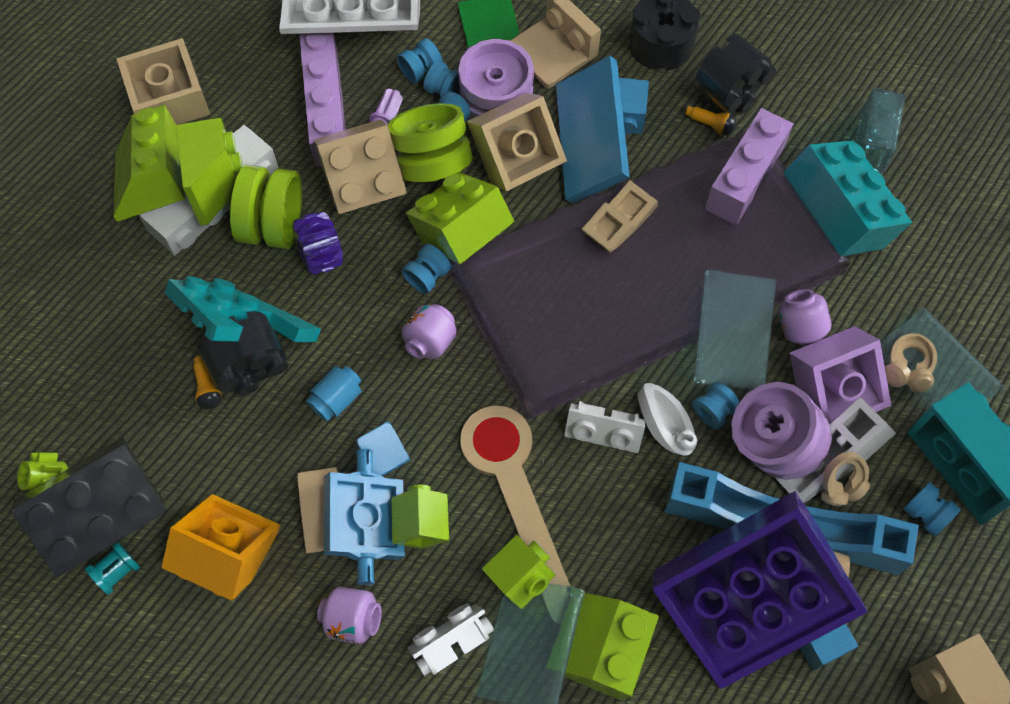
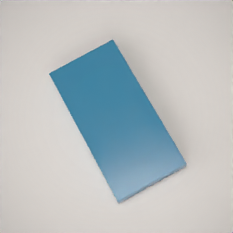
M611 56L556 84L560 140L567 160L562 163L565 199L572 204L630 178L617 60Z

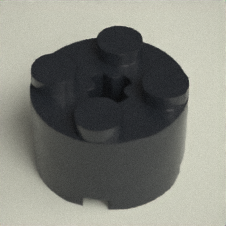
M641 0L633 11L629 42L632 56L641 65L657 70V66L668 67L667 70H672L685 64L691 57L700 20L699 10L689 0Z
M733 34L725 39L729 44L722 50L716 46L709 53L695 77L700 83L699 85H694L695 89L723 113L733 114L738 110L743 113L747 112L756 102L757 97L755 94L776 73V68L772 66L770 58L741 35Z
M257 311L246 312L248 318L237 321L235 316L228 317L243 326L239 341H211L205 336V333L200 338L202 347L197 346V350L215 387L219 391H236L238 396H247L259 388V382L270 376L283 373L289 366L286 361V353L265 314Z

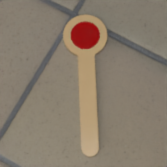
M505 406L484 407L473 413L462 428L460 444L463 456L468 464L478 472L496 477L518 536L527 545L534 540L551 557L545 564L556 575L549 581L547 588L541 594L552 621L561 626L573 596V591L522 468L532 449L530 426L521 414Z

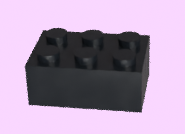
M124 437L14 500L10 510L56 578L167 512L165 501Z

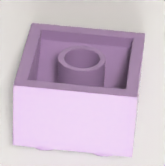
M854 326L790 352L796 386L804 391L813 400L814 404L820 408L829 424L859 397L875 412L891 406L880 339Z

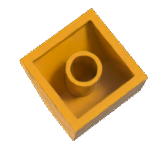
M212 494L170 528L161 568L178 575V577L206 588L218 596L233 601L252 582L279 532L280 524Z

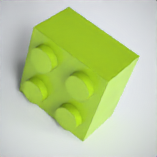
M461 172L446 178L440 188L432 194L421 197L417 200L415 206L406 212L422 244L435 246L448 259L458 264L463 263L515 222L497 186Z

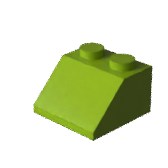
M221 118L176 125L182 185L200 226L208 225L232 198L236 177L243 167L241 154L237 152L234 134L232 131L226 132Z
M575 591L545 669L623 701L633 694L659 616L619 599Z

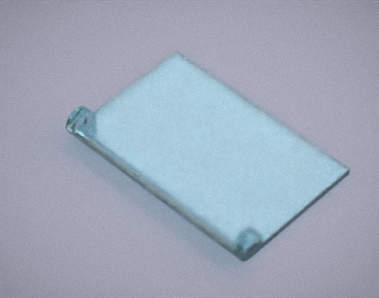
M705 270L694 382L712 384L714 381H718L726 386L752 389L766 383L776 279L724 273L718 270Z
M925 307L881 342L884 366L890 364L889 355L895 342L903 335L910 333L921 334L927 337L935 346L937 364L932 372L935 380L933 386L925 392L915 393L910 390L907 384L903 385L926 410L967 382L976 391L982 393L987 401L991 400L1005 388ZM908 348L903 351V356L908 360L907 367L910 371L915 370L917 363L924 361L923 354L917 349Z
M548 583L547 588L540 595L533 597L522 609L503 594L477 697L507 704H558L585 591L575 587Z

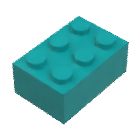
M854 141L809 144L783 173L840 257L884 249L912 224V221L905 213L904 205L894 198L885 185L883 176L874 170L866 159V154L861 146Z
M967 382L931 405L907 433L982 526L1010 507V426L1002 422L989 407L986 397Z

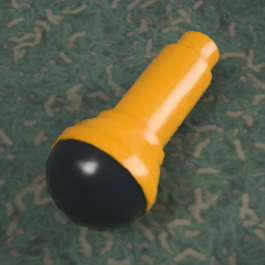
M688 106L685 113L692 120L711 126L720 136L731 135L736 128V119L729 113L716 114L697 106Z
M201 356L195 357L193 368L198 385L195 401L205 410L213 409L221 402V391L215 387Z

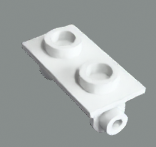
M582 401L579 402V405L571 403L564 437L620 450L639 452L645 430V419H640L639 414L634 415L612 410V415L609 417L604 416L605 408L585 404Z
M476 603L471 607L469 604H464L453 610L448 615L449 621L437 629L434 626H430L414 636V644L407 647V649L415 659L420 655L423 657L416 661L424 676L430 672L435 675L458 659L451 648V645L455 642L459 644L463 653L466 654L489 639L488 634L494 631L492 625L486 617L481 620L478 619V617L485 614L484 609Z

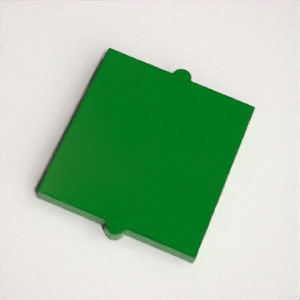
M468 0L458 2L468 49L480 41L490 39L510 41L520 35L511 0Z

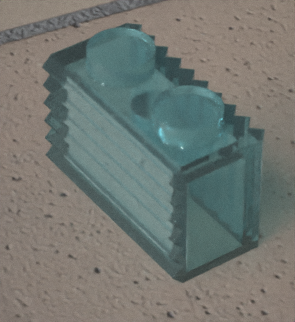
M874 88L862 109L855 141L864 150L865 157L874 170L882 173L885 172L887 165L896 152L906 97L901 93Z

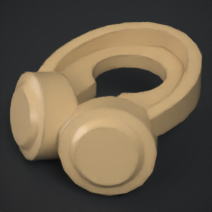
M910 333L901 336L891 349L889 355L890 364L885 366L887 383L893 387H901L907 384L912 392H925L933 386L935 381L932 375L937 364L935 346L927 337L921 334ZM908 348L917 349L924 356V361L917 363L913 371L909 370L907 367L908 360L903 356V351Z
M855 452L841 453L827 465L823 474L824 490H822L821 500L826 504L833 506L847 505L848 500L852 502L857 501L869 490V467L859 454ZM844 464H853V473L843 488V484L836 481V472Z

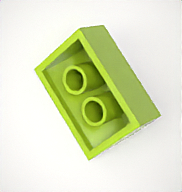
M165 104L155 108L147 107L132 115L116 150L114 218L117 222L185 199L177 128Z

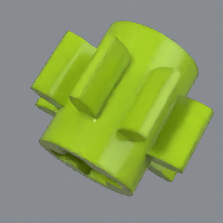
M30 453V461H22L18 468V486L21 490L30 491L67 470V464L64 461H57L58 453Z

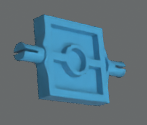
M359 449L356 451L357 472L350 474L329 472L324 476V555L347 556L357 560V584L372 585L375 583L374 560H399L405 557V546L392 544L391 497L403 493V480L384 478L374 473L373 450Z

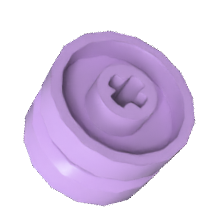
M490 39L473 45L462 56L458 69L459 94L470 107V120L525 93L533 94L534 66L531 56L521 46L509 40Z
M782 382L763 384L747 393L737 405L731 422L733 439L740 452L770 477L783 480L802 478L816 470L827 457L832 441L830 424L820 408L814 404L813 400L804 391L795 385Z

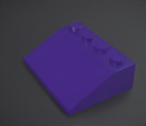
M796 491L655 569L653 591L720 689L867 613L864 603Z

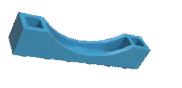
M679 462L672 478L665 513L728 529L779 499L747 488L719 472ZM806 506L831 549L849 555L851 563L899 575L913 564L919 525L879 514L837 512Z

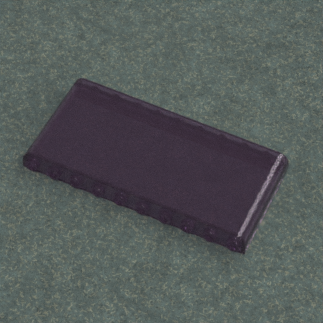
M748 129L740 131L735 137L722 143L720 141L714 142L706 147L705 150L694 155L686 154L677 159L675 163L664 168H653L643 177L633 180L634 184L658 201V207L632 235L611 253L582 232V228L605 202L609 204L629 180L619 183L614 189L601 195L593 194L582 203L571 208H560L550 217L538 222L530 221L519 230L506 236L497 235L463 263H452L451 276L528 420L785 301V297L793 291L812 289L846 272L850 265L847 256H840L783 173L786 168L779 157L770 172H766L753 200L737 226L705 210L712 185Z

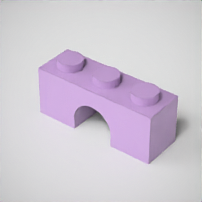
M761 108L712 185L705 210L737 226L753 200L766 172H770L783 151L794 123Z

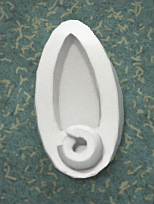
M652 383L644 384L638 391L637 396L643 417L653 437L664 448L674 454L684 456L691 454L697 445V437L690 418L681 403L662 387Z

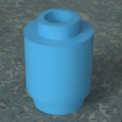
M334 366L309 391L311 396L305 402L320 418L328 422L332 417L337 418L362 392L358 386L362 381L349 367L345 366L341 369Z

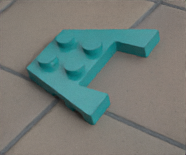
M187 276L186 280L169 279L164 292L182 312H188V309H190L193 313L191 321L201 328L204 324L207 327L205 336L211 341H239L243 326L228 317L235 316L236 320L240 321L247 319L246 312L251 311L265 314L272 328L293 342H317L321 331L319 327L235 289L233 283L224 279L215 278L213 282H206L192 276Z

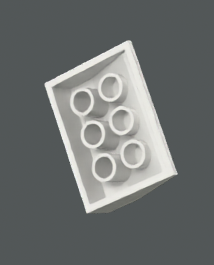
M282 0L280 34L418 30L420 0Z

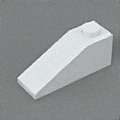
M861 397L830 424L832 441L829 452L816 470L802 478L790 480L776 478L789 494L796 491L803 503L824 490V471L829 462L836 456L845 452H855L866 461L896 434ZM847 463L842 465L836 472V481L853 470V464Z

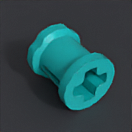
M118 541L112 545L113 550L95 566L89 565L85 568L91 579L107 595L114 591L113 586L131 570L137 571L141 568L138 562Z

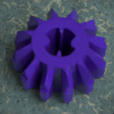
M309 213L293 221L292 228L295 243L303 264L310 273L314 275L318 273L324 274L342 265L343 252L340 246L341 243L334 229L333 222L330 221L326 213Z

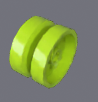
M437 103L415 107L400 113L391 119L387 125L393 147L397 150L395 154L402 178L407 181L429 182L447 178L461 172L470 165L473 159L468 137L464 135L466 125L461 107L454 104Z
M247 164L240 169L235 180L230 207V224L235 242L258 245L264 238L269 247L290 249L295 241L292 228L293 221L301 217L302 183L299 173L293 170L277 168L270 176L267 168Z

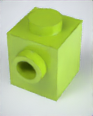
M412 485L407 488V492L391 497L392 544L424 549L449 541L447 494L431 491V487L428 485Z
M518 535L482 568L498 588L520 609L533 597L540 595L547 588L549 581L556 575L545 564L551 557L534 540L527 545Z

